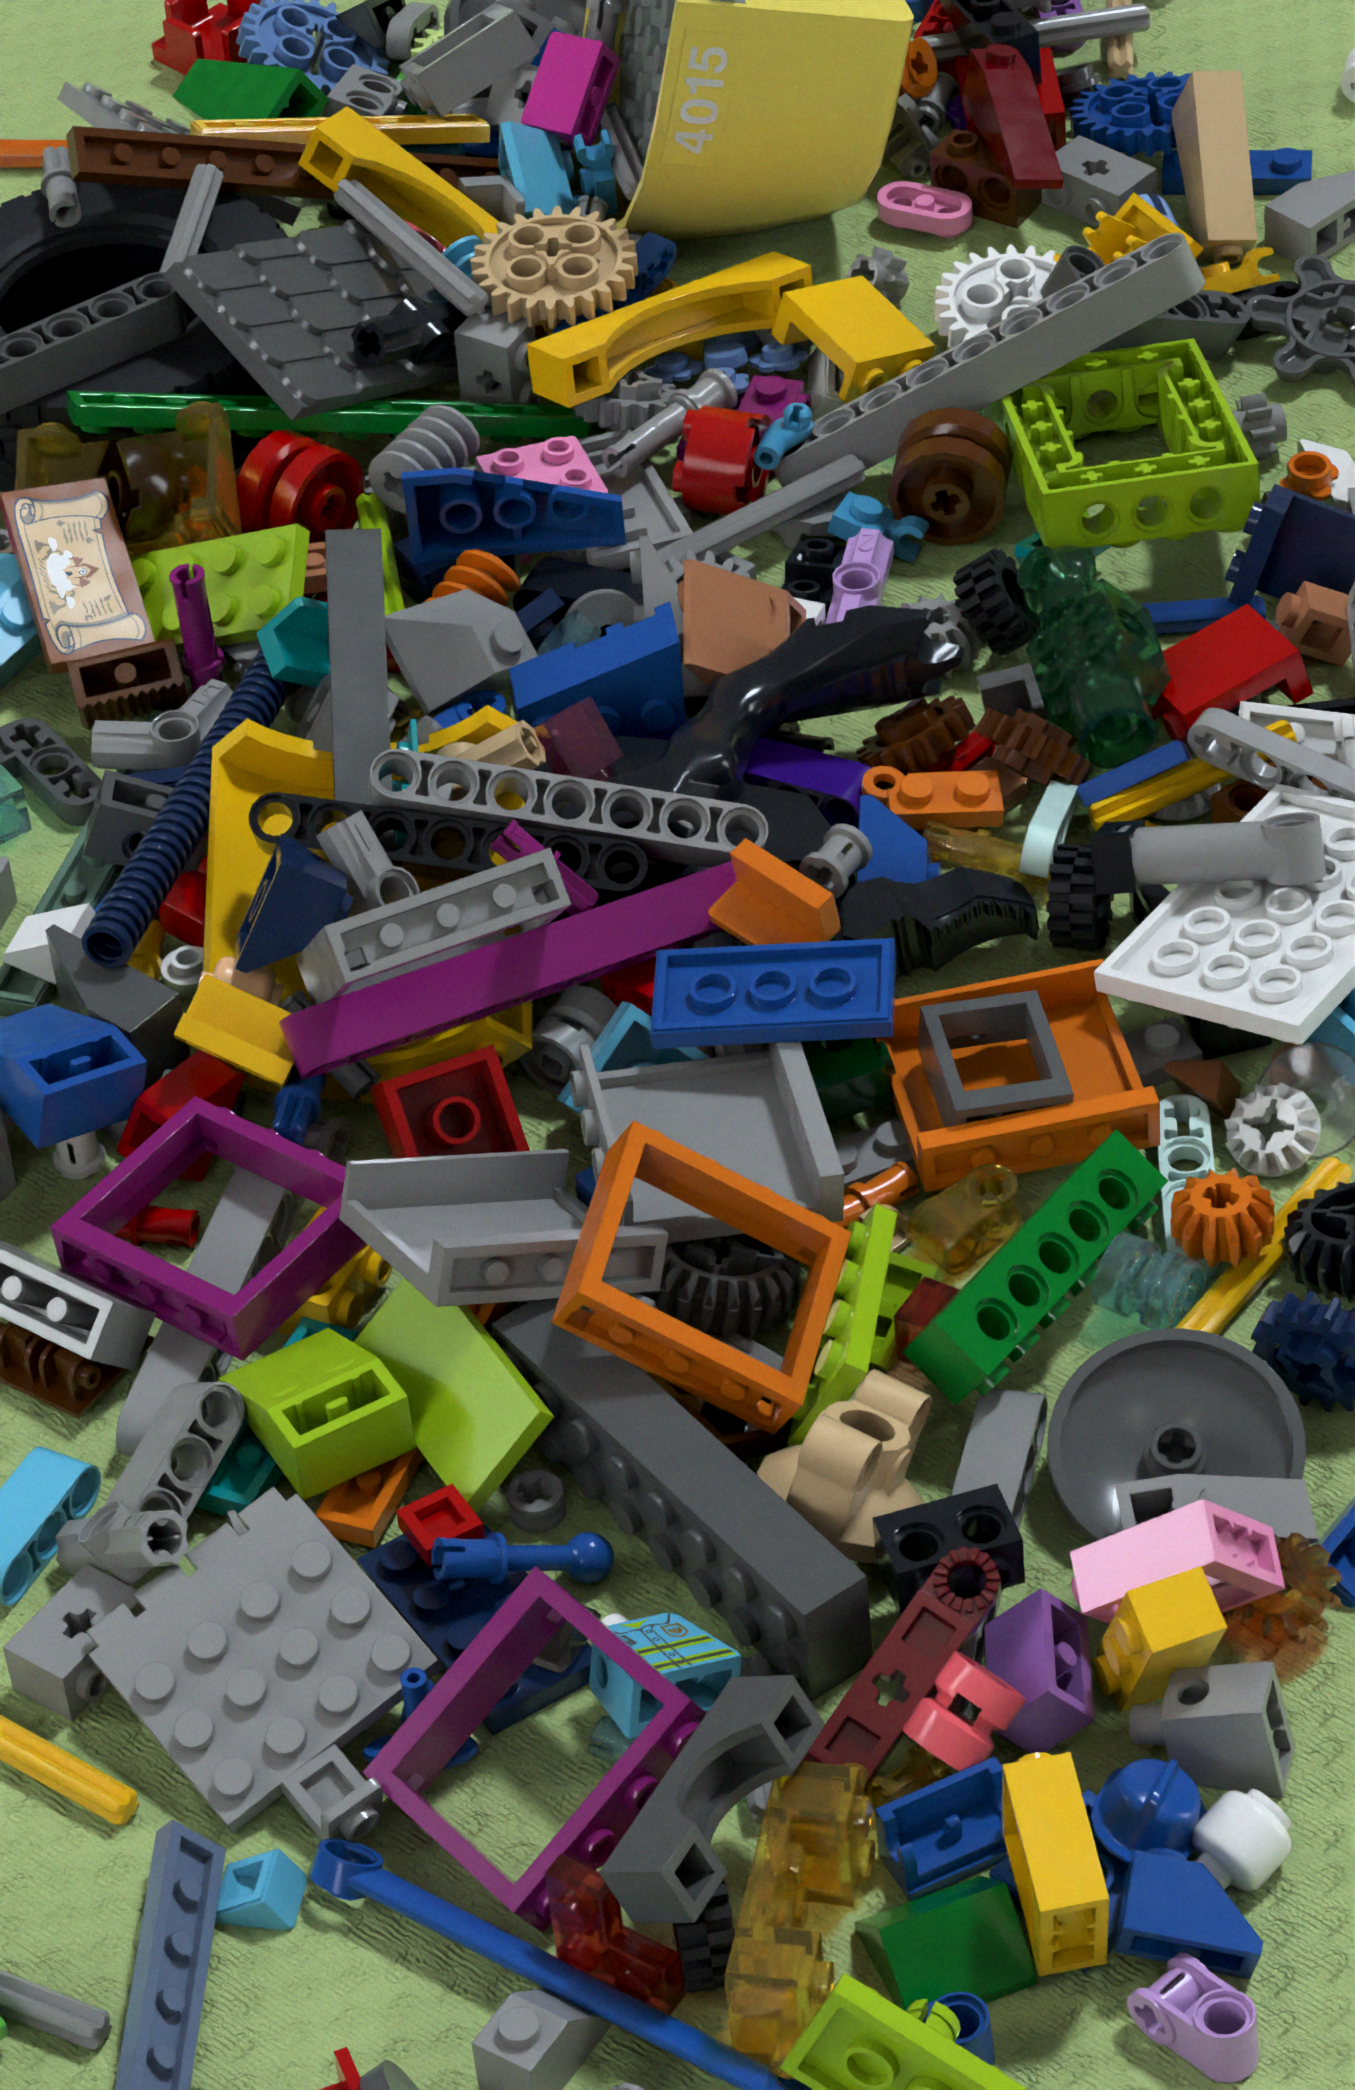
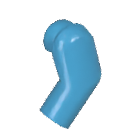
M803 403L789 404L783 411V418L777 419L770 424L754 452L753 457L757 466L764 470L775 469L785 452L810 436L814 423L811 420L812 411L807 405Z

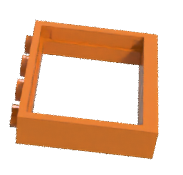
M633 1120L606 1153L551 1323L774 1435L803 1405L852 1232L829 1221L824 1216L813 1213L774 1193L770 1188L759 1185L720 1165L717 1161L704 1157L667 1138L659 1131L650 1129ZM634 1177L810 1266L780 1371L601 1281ZM583 1305L591 1309V1312L589 1313L580 1307ZM765 1397L771 1400V1403L769 1404L761 1400V1398Z

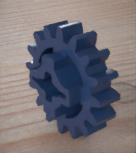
M1313 1291L1308 1292L1304 1302H1301L1297 1296L1289 1292L1285 1294L1281 1303L1272 1300L1268 1304L1251 1335V1339L1256 1342L1252 1352L1263 1361H1266L1283 1380L1289 1391L1299 1395L1301 1405L1307 1406L1312 1399L1320 1401L1325 1412H1332L1336 1402H1339L1347 1411H1354L1355 1311L1349 1313L1341 1308V1300L1336 1297L1330 1301L1329 1305L1320 1302L1319 1297Z

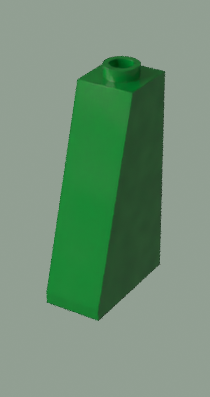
M197 59L172 96L195 120L318 117L330 100L299 68Z

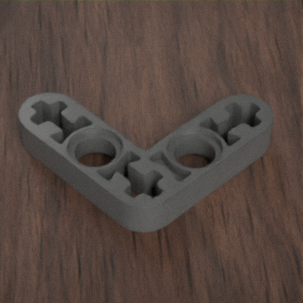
M22 718L0 727V786L21 777L62 821L69 825L84 826L91 814L101 779L41 719ZM37 747L38 750L33 753L32 748ZM52 768H66L64 772L59 774L42 775L44 771ZM75 790L76 796L71 797V792Z

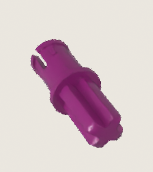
M514 819L504 829L503 834L520 849H517L501 834L489 847L507 862L546 849L521 828ZM556 850L553 856L571 905L565 911L573 916L590 910L599 897L597 891L558 859L561 853Z

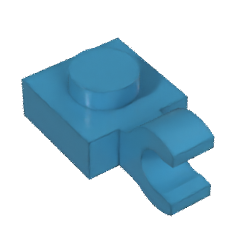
M607 129L601 130V141L593 146H585L582 135H575L573 145L577 159L581 165L587 167L579 169L583 195H589L590 198H594V196L606 201L609 205L606 215L618 213L616 183L611 163L614 147L609 131Z
M848 491L833 513L827 532L848 541V538L856 536L861 528L879 529L884 537L894 542V554L897 557L913 562L922 547L910 542L905 534L922 539L930 524L918 516H906L900 520H894L895 517L892 510L882 506L875 498L857 495Z

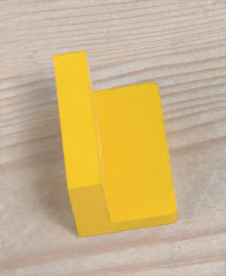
M205 975L202 978L187 1012L183 1013L173 1034L175 1039L281 1088L285 1086L295 1065L279 1025L282 1019L293 1013L211 975Z

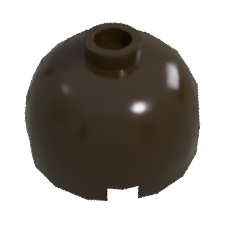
M143 438L106 440L100 449L96 477L106 476V483L125 544L155 540L169 532L180 516L182 504L187 503L190 496L188 476L184 471L180 472L174 457L162 445Z

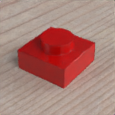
M453 1483L396 1510L400 1530L429 1568L434 1566L431 1563V1549L437 1537L485 1539L483 1522Z

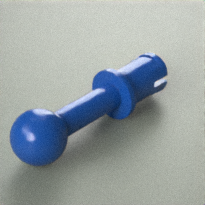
M492 1532L488 1535L487 1539L437 1537L431 1549L432 1565H442V1568H434L433 1570L437 1580L487 1578L490 1584H501L506 1577L507 1571H531L536 1566L541 1571H567L576 1581L592 1584L603 1580L611 1572L614 1564V1551L605 1537L593 1532L580 1533L574 1536L567 1545H507L502 1533Z

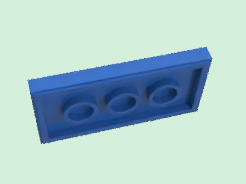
M881 938L657 950L650 1031L653 1049L894 1037L895 939Z

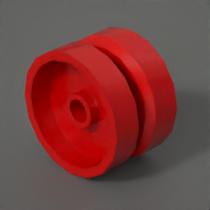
M290 429L274 431L259 441L247 456L241 468L233 495L234 519L240 531L244 534L297 523L310 531L309 543L324 542L325 530L353 529L358 518L356 499L364 493L363 472L355 458L326 444L321 445L311 438Z

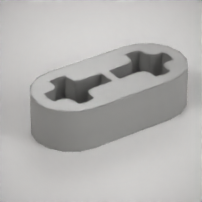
M410 2L391 19L386 34V52L390 59L409 60L412 58L411 49L415 48V38H425L424 30L427 28L439 30V11L435 4Z

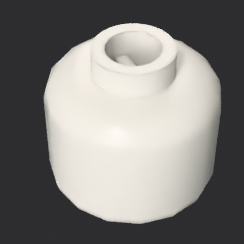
M1250 1789L1247 1794L1237 1790L1226 1792L1202 1816L1193 1830L1192 1845L1199 1856L1194 1862L1203 1863L1223 1890L1231 1885L1244 1892L1255 1891L1264 1884L1290 1855L1292 1843L1287 1831L1292 1827V1823L1274 1801L1256 1789Z

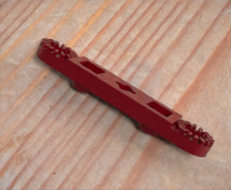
M960 1547L961 1549L949 1551L946 1556L939 1560L938 1565L925 1584L917 1591L830 1716L820 1734L794 1773L787 1779L782 1789V1809L787 1821L795 1830L809 1836H823L834 1832L844 1823L905 1735L902 1727L922 1698H930L936 1690L934 1679L953 1651L956 1650L960 1653L963 1651L995 1605L1001 1591L1000 1573L995 1561L986 1552L984 1553L975 1547ZM974 1566L985 1574L987 1583L979 1596H974V1599L966 1598V1600H963V1598L956 1597L953 1592H950L948 1580L957 1568ZM897 1675L904 1677L903 1689L906 1695L909 1696L903 1704L897 1700H892L886 1707L880 1705L878 1702L881 1695L879 1689L875 1686L876 1682L880 1678L891 1682ZM814 1783L826 1785L834 1793L835 1802L832 1810L820 1819L805 1817L796 1807V1800L800 1791L807 1785Z

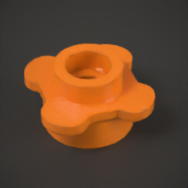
M1315 451L1299 452L1287 462L1286 469L1288 474L1286 478L1280 480L1279 486L1312 499L1323 501L1330 498L1332 492L1330 484L1338 478L1339 470L1335 465L1331 464L1329 458L1324 454Z

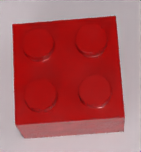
M494 1044L369 1087L393 1159L530 1151Z

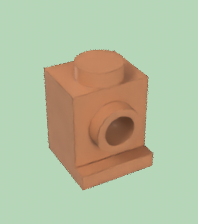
M1303 581L1296 594L1286 592L1278 604L1276 622L1280 625L1281 634L1300 651V654L1343 667L1351 655L1347 618L1349 594L1347 595Z

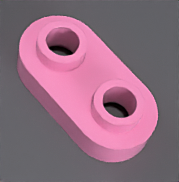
M898 181L885 185L877 193L879 218L895 228H908L936 234L942 238H953L969 229L973 223L972 201L966 194L958 191L915 182Z

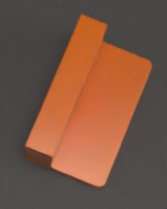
M747 838L730 853L737 881L709 908L708 914L711 922L746 945L830 941L841 930L833 893Z

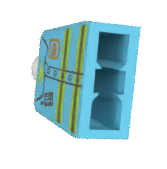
M666 1612L628 1621L620 1614H611L601 1620L706 1712L709 1711L730 1678L740 1677L742 1655L678 1614ZM592 1643L589 1678L591 1691L628 1739L638 1737L664 1704Z

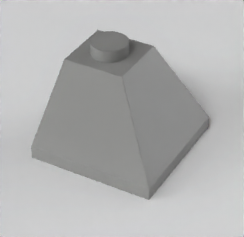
M469 589L385 615L386 643L425 716L450 708L465 695L473 691L485 689L499 692L511 688L509 668L538 656L513 610Z

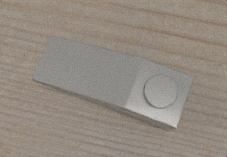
M1355 170L1298 183L1267 203L1264 214L1265 247H1271L1274 252L1295 262L1299 257L1308 254L1321 255L1327 259L1355 240Z

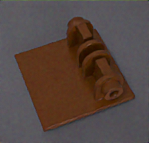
M0 1322V1382L77 1419H80L128 1370L89 1360L12 1322ZM147 1336L140 1356L152 1345L154 1341L153 1336Z

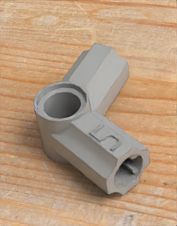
M211 678L206 685H201L179 710L161 713L152 722L95 720L92 729L91 747L93 767L101 769L160 770L187 766L207 736L210 728L213 727L215 720L224 709L233 691L227 683Z

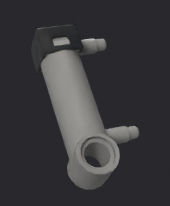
M1309 812L1285 813L1267 818L1264 821L1145 827L1144 820L1105 822L1090 837L1097 895L1136 893L1143 885L1268 879V882L1275 885H1300L1320 880L1326 876L1320 816Z

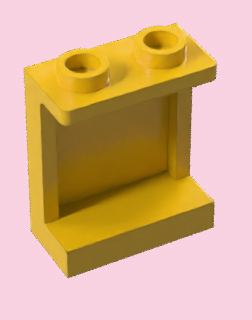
M862 275L783 292L771 331V335L782 346L811 340L844 373L838 397L845 404L931 359L935 344Z

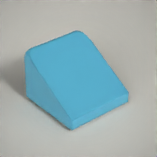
M279 1848L227 1864L220 1887L215 1922L224 1925L274 1930L293 1928L307 1884L305 1873Z

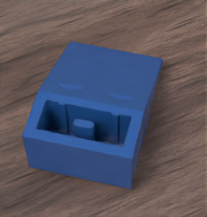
M49 1003L0 1019V1106L38 1150L129 1119L137 1097L144 1090L147 1060L115 1025Z

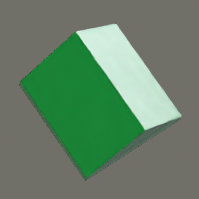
M977 1876L855 1922V1931L895 2005L905 2011L915 2000L927 1999L928 2002H931L947 1993L957 1991L972 1993L981 1998L986 2004L1037 1984L1034 1965L1006 1882Z

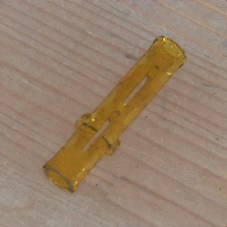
M928 820L923 838L927 840L931 858L996 873L1047 887L1048 882L1051 881L1050 875L1046 879L1019 872L1024 846L1022 844L991 837V831L980 828L976 833L949 827L932 820Z

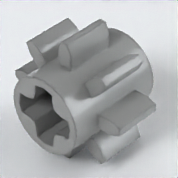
M877 246L872 251V257L858 254L856 256L857 259L849 269L847 278L862 275L893 305L899 306L900 300L905 296L908 286H910L908 275L904 270L907 261L893 256L892 251Z
M1266 393L1240 397V400H1236L1238 410H1234L1232 413L1255 458L1271 457L1272 454L1277 453L1275 443L1287 440V424L1282 405L1280 403L1267 405Z

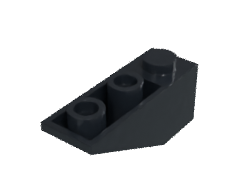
M940 0L968 58L970 49H987L992 44L1009 45L1019 50L1031 69L1035 85L1042 83L1039 33L1008 0Z

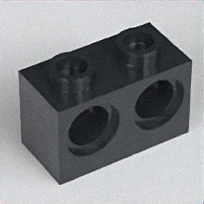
M998 1484L872 1518L876 1563L899 1616L904 1612L917 1591L925 1584L938 1565L939 1560L946 1556L949 1551L961 1549L960 1547H975L984 1553L986 1552L995 1561L1000 1573L1001 1591L1007 1587L1025 1583L1023 1538ZM962 1566L951 1574L948 1580V1587L951 1593L953 1592L956 1597H961L964 1600L979 1596L980 1592L985 1589L987 1580L985 1574L977 1567Z

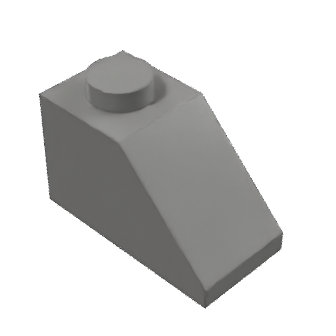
M545 1988L510 1993L471 2043L479 2090H563L613 2023Z

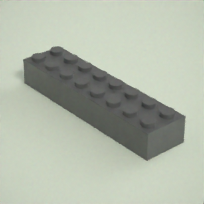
M559 1298L531 1300L492 1323L493 1337L496 1343L554 1415V1418L536 1439V1443L546 1459L551 1463L559 1462L573 1475L577 1486L586 1497L590 1499L596 1497L611 1511L615 1522L627 1535L635 1534L649 1547L653 1558L663 1570L667 1572L673 1570L688 1584L692 1595L703 1608H713L728 1622L733 1635L742 1645L746 1647L752 1645L768 1660L775 1676L793 1675L807 1698L812 1702L865 1668L873 1656L867 1576L640 1367L552 1324L551 1321Z

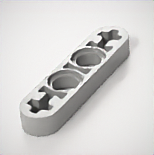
M1220 708L1206 709L1187 733L1188 744L1200 759L1267 791H1270L1278 783L1355 801V769ZM1256 752H1261L1268 756L1277 767H1272L1265 763ZM1306 775L1320 780L1327 787L1328 791L1315 786Z

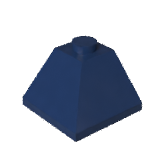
M280 834L236 935L235 969L248 973L302 952L324 926L346 919L353 901V896L346 894V874L294 839Z

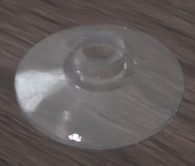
M1307 1043L1286 1050L1265 1068L1257 1082L1258 1085L1267 1087L1278 1085L1281 1081L1289 1087L1299 1091L1302 1090L1312 1102L1319 1099L1327 1101L1326 1109L1319 1115L1321 1122L1319 1142L1308 1160H1318L1332 1156L1345 1149L1355 1140V1059L1349 1053L1330 1044ZM1277 1110L1271 1116L1269 1123H1259L1257 1126L1258 1130L1264 1135L1266 1142L1271 1140L1274 1132H1283L1284 1129L1290 1130L1289 1127L1283 1126L1277 1119Z

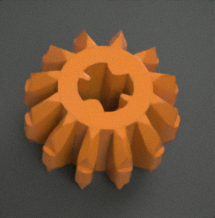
M1235 1167L1225 1175H1217L1209 1168L1206 1178L1187 1177L1185 1188L1173 1193V1201L1171 1203L1172 1218L1170 1219L1171 1235L1175 1238L1176 1246L1181 1247L1185 1251L1188 1261H1197L1204 1258L1210 1269L1219 1262H1229L1236 1269L1240 1258L1259 1260L1262 1247L1272 1244V1236L1275 1232L1274 1201L1270 1197V1190L1263 1189L1260 1185L1257 1175L1240 1178Z

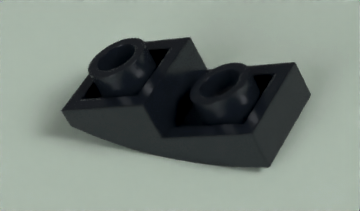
M823 538L798 541L785 562V583L781 589L787 590L795 598L824 603L827 618L833 596L832 574L842 564L846 546L834 545L832 541Z

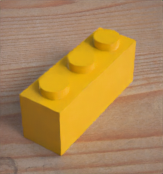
M1202 1566L1126 1591L1096 1650L1097 1657L1093 1658V1668L1097 1682L1106 1696L1114 1695L1120 1712L1131 1709L1133 1704H1146L1163 1698L1169 1676L1176 1669L1206 1666L1225 1633L1227 1625Z

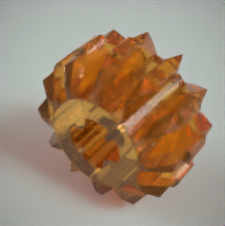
M1291 1532L1285 1542L1274 1534L1284 1583L1290 1584L1292 1589L1286 1596L1278 1591L1235 1609L1239 1612H1244L1240 1620L1242 1626L1253 1634L1262 1631L1263 1639L1270 1644L1281 1645L1286 1636L1296 1644H1306L1308 1625L1311 1624L1320 1631L1329 1630L1327 1620L1321 1616L1324 1609L1343 1607L1341 1599L1329 1591L1343 1579L1339 1570L1333 1566H1327L1331 1558L1330 1553L1321 1545L1316 1544L1309 1547V1540L1299 1533Z

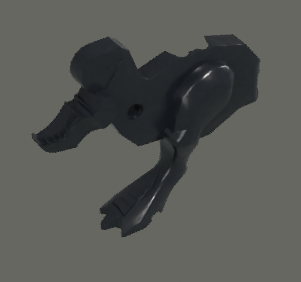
M868 605L846 610L844 619L840 622L816 626L814 617L808 618L768 655L713 680L707 688L708 701L696 716L676 729L669 740L618 736L547 754L546 762L533 770L752 806L764 815L768 823L769 834L764 850L800 872L799 866L801 861L811 852H818L824 845V836L831 826L809 795L753 785L744 781L748 762L760 736L779 724L891 706L940 694L943 682L938 677L960 664L964 648L956 644L930 639L924 633L933 615L929 610ZM561 802L553 807L554 812L566 820L578 818L583 814L581 809L571 802ZM619 811L610 817L615 825L623 829H632L640 824L638 818L628 811ZM676 820L668 825L670 831L680 838H690L697 834L695 827L690 822L684 820ZM741 829L732 830L725 834L728 841L734 846H738L745 838L755 843L753 837ZM844 847L841 852L846 855L847 853ZM561 854L558 858L573 872L579 868L581 863L577 857L571 854ZM647 858L649 872L647 890L709 868ZM618 862L608 869L606 875L612 882L626 884L637 876L638 869L631 863ZM960 866L940 876L915 884L897 882L883 876L856 883L852 873L848 878L849 884L845 892L835 899L841 930L834 936L835 941L894 938L896 947L895 981L902 975L910 976L913 970L919 968L932 969L936 973L961 953L993 939L1026 933L1032 939L1038 940L1039 923L1036 907L1026 887L1010 877ZM826 868L820 877L822 879L826 878L831 871ZM596 902L591 909L608 903ZM564 910L550 923L565 919L571 915ZM693 945L684 947L682 949L692 948ZM895 988V999H898V998H897V993H896V988Z

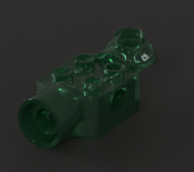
M1073 544L1054 548L1044 545L1032 550L1023 560L1018 571L1017 583L1024 590V602L1028 612L1034 621L1040 625L1026 651L1043 700L1046 719L1077 739L1080 752L1087 761L1100 768L1115 769L1149 753L1154 746L1157 731L1151 710L1171 679L1149 609L1103 578L1093 582L1096 573V561L1089 548Z

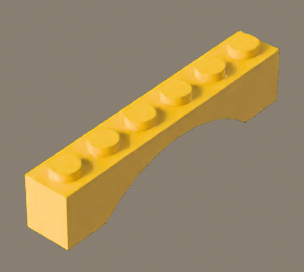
M348 106L315 127L298 162L299 166L333 192L339 189L337 183L340 180L347 179L351 181L356 179L396 215L411 222L435 238L445 248H448L455 241L465 236L475 235L484 244L483 234L485 232L498 234L496 223L499 221Z
M772 251L530 342L526 345L532 391L535 394L570 408L611 392L616 383L631 369L670 349L725 334L772 329L783 292L813 286L811 265Z

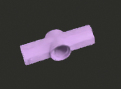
M861 528L856 536L848 538L842 564L832 574L833 596L825 624L843 621L846 610L868 605L882 606L894 558V542L884 537L879 529Z

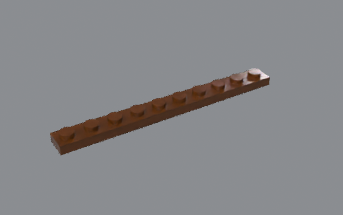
M72 126L66 135L72 181L188 189L195 167L198 164H212L223 172L224 179L219 192L335 200V192L298 165L307 144ZM409 152L457 190L459 178L500 175L498 159Z

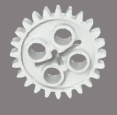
M1009 244L1006 254H999L993 247H988L987 258L983 259L971 252L968 257V265L955 261L953 263V273H943L941 286H936L934 322H938L939 336H948V347L952 348L1042 300L1041 288L1057 263L1054 261L1055 251L1050 250L1042 257L1036 256L1035 247L1030 245L1025 253L1021 254L1017 253L1013 244Z

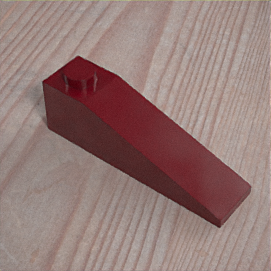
M992 44L987 49H970L963 105L1014 189H1062L1064 179L1032 72L1019 50L1005 44Z

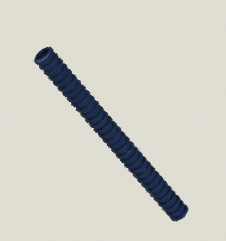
M262 648L258 651L257 656L243 675L240 683L225 704L224 709L215 720L213 727L210 728L196 754L192 757L191 762L187 765L173 791L169 794L168 799L164 802L150 828L146 831L144 838L141 839L138 847L134 850L126 867L121 871L114 886L110 889L107 897H105L102 905L90 921L89 926L85 929L81 938L82 948L94 963L102 967L116 968L123 966L129 961L144 933L149 928L150 923L155 918L156 913L160 910L162 903L166 900L168 893L172 890L174 883H176L192 854L195 852L197 845L200 844L203 835L206 834L209 828L212 747L247 718L269 728L295 687L296 683L272 678Z

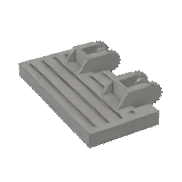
M630 428L626 431L616 430L578 439L608 489V493L622 496L626 545L550 551L551 557L619 571L630 568V551H640L639 536L647 535L657 551L693 533L649 459L631 470L624 478H619L612 474V471L622 464L621 460L609 469L605 466L602 455L603 451L632 432Z

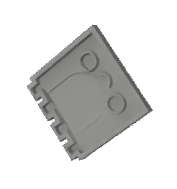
M274 1487L270 1488L237 1514L239 1520L248 1530L239 1537L226 1522L185 1554L196 1570L193 1574L187 1577L178 1565H171L133 1594L144 1612L135 1618L126 1605L122 1603L86 1631L97 1646L95 1650L89 1653L95 1666L232 1834L283 1795L281 1781L334 1743L339 1749L343 1748L403 1700L400 1676L405 1670L420 1668L426 1673L427 1680H429L442 1669L437 1657L300 1496L296 1493L286 1501Z

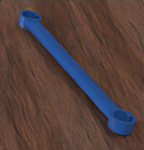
M328 1838L319 1842L310 1871V1878L315 1884L327 1890L334 1897L348 1901L370 1898L741 2090H812L783 2070L770 2067L383 1869V1858L373 1849L346 1839Z

